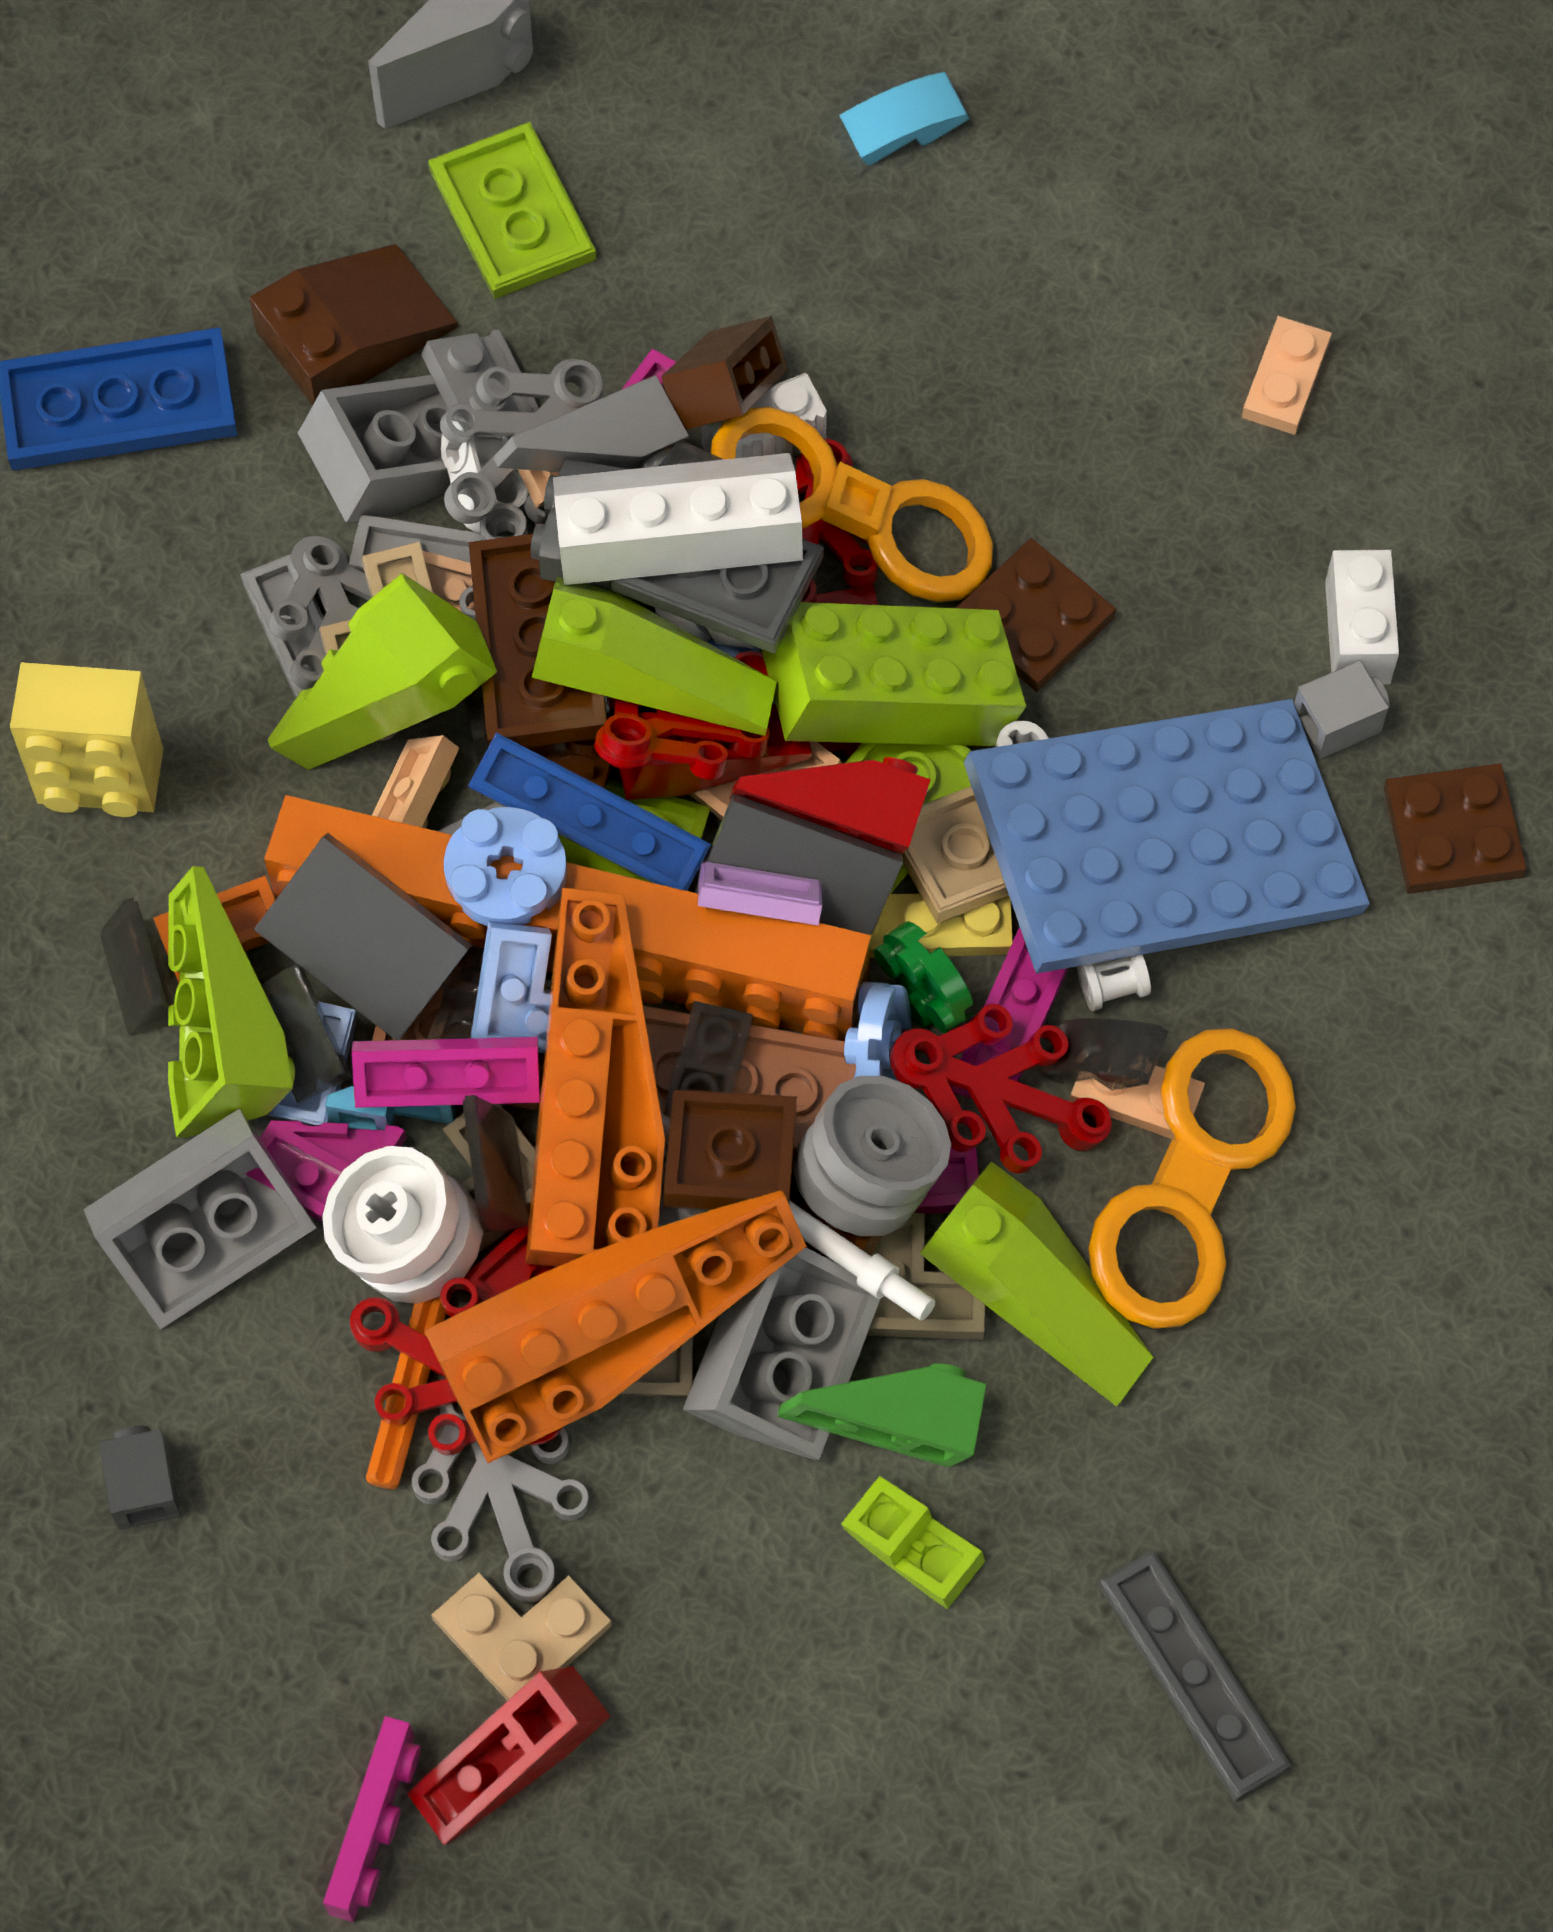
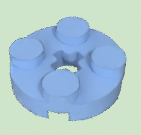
M520 808L477 809L468 813L464 817L461 827L449 840L444 855L446 885L451 896L453 895L455 901L462 906L463 912L467 916L485 926H488V921L515 925L530 923L532 916L541 913L546 907L550 910L561 897L562 888L566 884L567 864L565 850L558 837L555 825L547 819ZM501 856L514 857V862L523 866L521 871H510L508 879L497 878L496 868L490 866V864L494 860H500Z
M864 981L860 987L858 998L859 1027H850L846 1033L844 1045L846 1064L856 1065L854 1078L858 1076H885L898 1081L891 1069L890 1051L893 1043L902 1034V1029L911 1030V1008L907 990L900 985Z

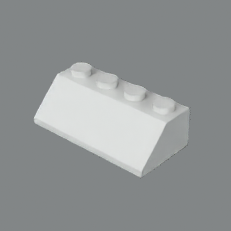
M790 453L553 477L564 585L803 560L802 519L796 474Z

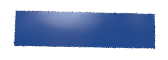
M498 733L493 737L468 785L470 789L505 807L524 809L549 820L555 825L558 834L651 883L688 891L711 847L710 843Z

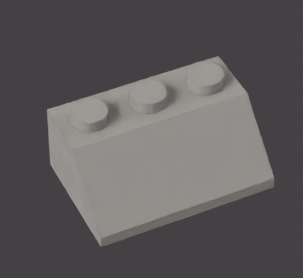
M240 1108L83 1209L95 1239L160 1330L316 1229L306 1209ZM257 1167L262 1169L275 1190L248 1177L244 1173Z
M804 1248L719 1315L683 1410L740 1437L812 1460H819L830 1432L777 1417L779 1406L802 1391L849 1382L880 1299H877L858 1286V1277L836 1262L808 1248Z

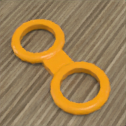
M772 407L750 408L743 416L724 420L713 437L710 461L735 459L738 441L750 434H772L782 437L798 447L809 461L814 476L812 495L799 503L802 529L821 519L867 540L874 562L890 582L911 596L936 603L961 600L971 594L985 581L992 568L993 542L984 518L967 498L949 486L925 479L899 481L894 485H889L842 462L837 465L831 447L815 427L793 413ZM922 505L936 509L950 518L962 532L968 548L967 565L964 570L956 575L939 577L922 572L909 563L898 550L892 535V517L894 513L905 506Z
M1233 1028L1212 1029L1200 1032L1182 1042L1168 1061L1160 1093L1164 1119L1175 1138L1172 1139L1152 1184L1135 1185L1114 1196L1094 1221L1088 1246L1094 1281L1105 1301L1124 1318L1152 1329L1181 1327L1204 1314L1221 1291L1226 1268L1223 1236L1211 1216L1212 1210L1230 1170L1253 1168L1273 1157L1291 1132L1296 1110L1292 1079L1280 1057L1258 1037ZM1228 1054L1244 1060L1258 1073L1266 1088L1269 1108L1265 1125L1256 1138L1248 1143L1228 1144L1214 1139L1199 1126L1190 1110L1188 1086L1191 1074L1199 1062L1208 1055ZM1156 1209L1173 1215L1187 1227L1196 1243L1199 1265L1195 1282L1185 1296L1175 1302L1158 1303L1142 1297L1127 1284L1118 1267L1116 1245L1120 1230L1129 1217L1138 1211Z

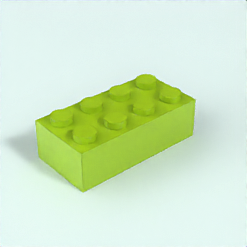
M801 602L776 653L773 654L762 649L768 676L777 681L774 700L785 741L996 746L1000 731L1006 725L1017 721L1026 707L999 610Z

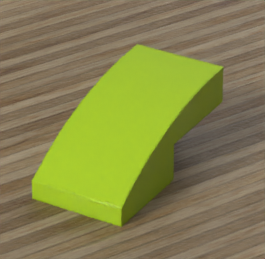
M881 1476L876 1479L841 1523L843 1529L873 1555L947 1610L985 1563L983 1552L934 1520L928 1507Z

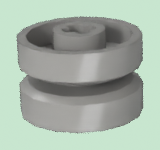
M858 1076L839 1084L817 1114L814 1123L809 1127L796 1147L792 1169L799 1193L812 1211L834 1228L857 1236H885L904 1227L927 1196L928 1191L948 1165L951 1141L945 1121L930 1100L911 1086L885 1076Z

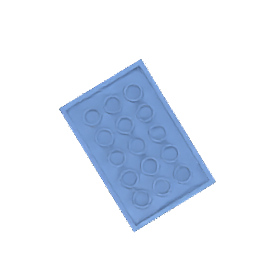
M1292 699L969 751L964 761L971 787L1036 974L1363 914L1370 904Z

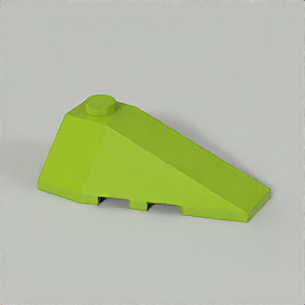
M401 573L356 611L348 623L351 633L339 650L330 649L321 662L324 672L312 688L302 690L267 740L271 749L307 770H311L455 707L497 673L478 622Z
M192 866L169 894L168 965L172 971L179 972V984L175 993L174 1005L168 1006V1026L179 1027V1061L168 1062V1085L176 1138H189L199 1135L239 1108L247 1120L266 1116L293 1089L295 1079L294 1062L288 1057L285 1035L204 867Z

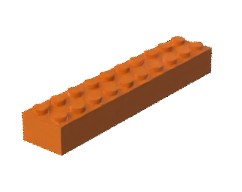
M285 795L264 858L275 900L321 838L329 833L471 943L472 947L463 958L482 962L488 926L479 924L463 912L462 906L455 901L453 895L451 896L446 885L444 855L449 840L452 837L451 834ZM501 856L500 860H494L490 864V866L496 868L497 878L508 879L510 871H521L523 866L514 862V857ZM566 862L567 878L564 888L624 894L642 1002L659 1004L664 999L685 1004L688 1011L698 1016L717 1018L722 1013L743 1018L744 1023L777 1030L780 1027L801 1032L805 1035L845 1041L846 1033L850 1027L856 1028L859 1019L858 998L860 987L864 981L869 982L871 935L822 923L812 925L698 906L697 893ZM561 897L550 910L546 907L541 913L532 916L530 923L524 925L549 928L552 933L546 972H553Z

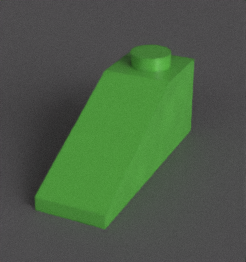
M932 1364L929 1367L802 1391L780 1404L777 1417L937 1465L951 1467L974 1455L986 1384L966 1378V1372L959 1367L948 1364Z

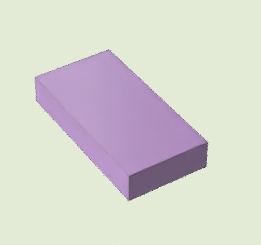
M705 861V863L701 864L698 880V906L819 925L822 910L821 882L815 879Z

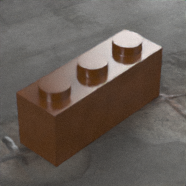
M772 316L708 332L661 376L663 381L661 385L685 430L743 416L789 370Z

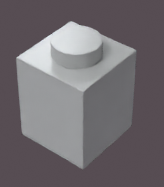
M1360 660L1299 686L1294 705L1306 737L1318 758L1321 759L1381 733L1388 708L1390 707V701L1381 680L1376 676L1371 678Z

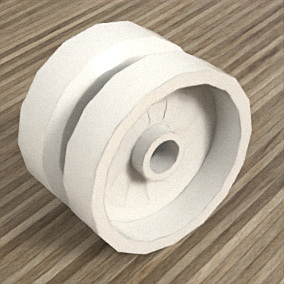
M386 1146L363 1154L345 1168L328 1193L322 1216L325 1242L337 1261L360 1276L373 1289L394 1302L418 1304L440 1297L443 1286L449 1280L465 1277L478 1256L483 1236L480 1208L469 1191L454 1178L448 1176L445 1170L431 1158L410 1147Z

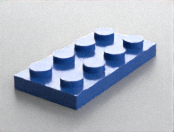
M221 327L0 361V400L7 456L12 471L238 436Z

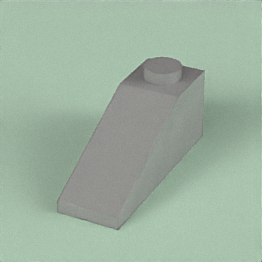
M654 375L511 437L494 455L493 459L498 468L560 472L565 459L624 469L667 466L676 460L673 451L689 435L660 381Z

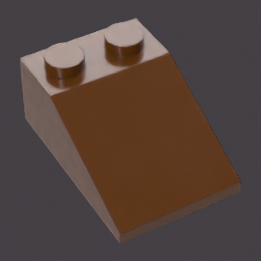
M397 244L296 269L249 297L256 332L312 406L321 390L364 384L424 348L427 341L439 339L458 328V322Z

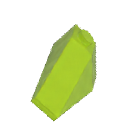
M556 577L532 678L765 736L777 681L620 593L586 583L564 585L563 578Z
M992 1161L920 1252L924 1258L1116 1407L1153 1359L1152 1354L1127 1319L1105 1301L1092 1277L1091 1269L1042 1200Z

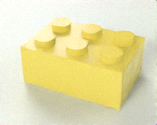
M21 662L10 729L37 804H44L48 809L63 813L77 811L79 807L102 808L106 813L118 817H131L136 815L137 811L154 812L163 745L141 671Z

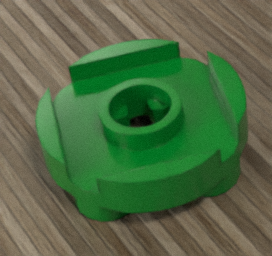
M905 921L884 935L883 943L876 947L873 953L882 970L890 978H897L901 986L906 988L910 1001L911 1017L921 1028L924 1029L933 1023L943 1034L971 1022L975 1014L964 1011L974 1003L961 975L940 947L929 953L918 942L919 939L927 934L916 924Z

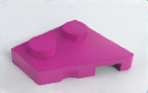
M271 1120L260 1139L272 1155L309 1216L323 1223L322 1216L328 1193L343 1170L365 1153L386 1146L401 1147L407 1137L404 1129L391 1125H385V1130L350 1129L346 1123H322L318 1126H307L300 1121ZM257 1167L244 1173L248 1177L275 1190L262 1169Z

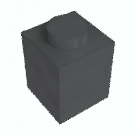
M147 1426L127 1427L114 1433V1439L99 1442L110 1513L119 1530L181 1517L169 1445L162 1429L151 1431V1428Z

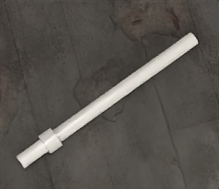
M661 1113L665 1145L668 1147L671 1119ZM790 1201L789 1206L805 1242L858 1277L857 1285L877 1299L884 1296L920 1321L928 1317L934 1308L935 1300L899 1276V1267L880 1254H875L871 1257Z

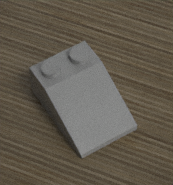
M428 0L368 61L377 123L385 129L496 87L511 72H520L528 64L533 54L529 0Z
M431 375L321 390L298 431L300 439L346 523L359 521L362 514L375 517L394 516L444 494L451 484L448 470L444 465L441 455L442 431L440 422L448 408Z

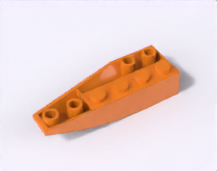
M562 888L525 1259V1264L557 1267L598 1249L658 1227L665 1135L624 894Z
M781 1190L694 1215L598 1249L537 1275L424 1330L487 1463H490L604 1407L807 1246L786 1196Z

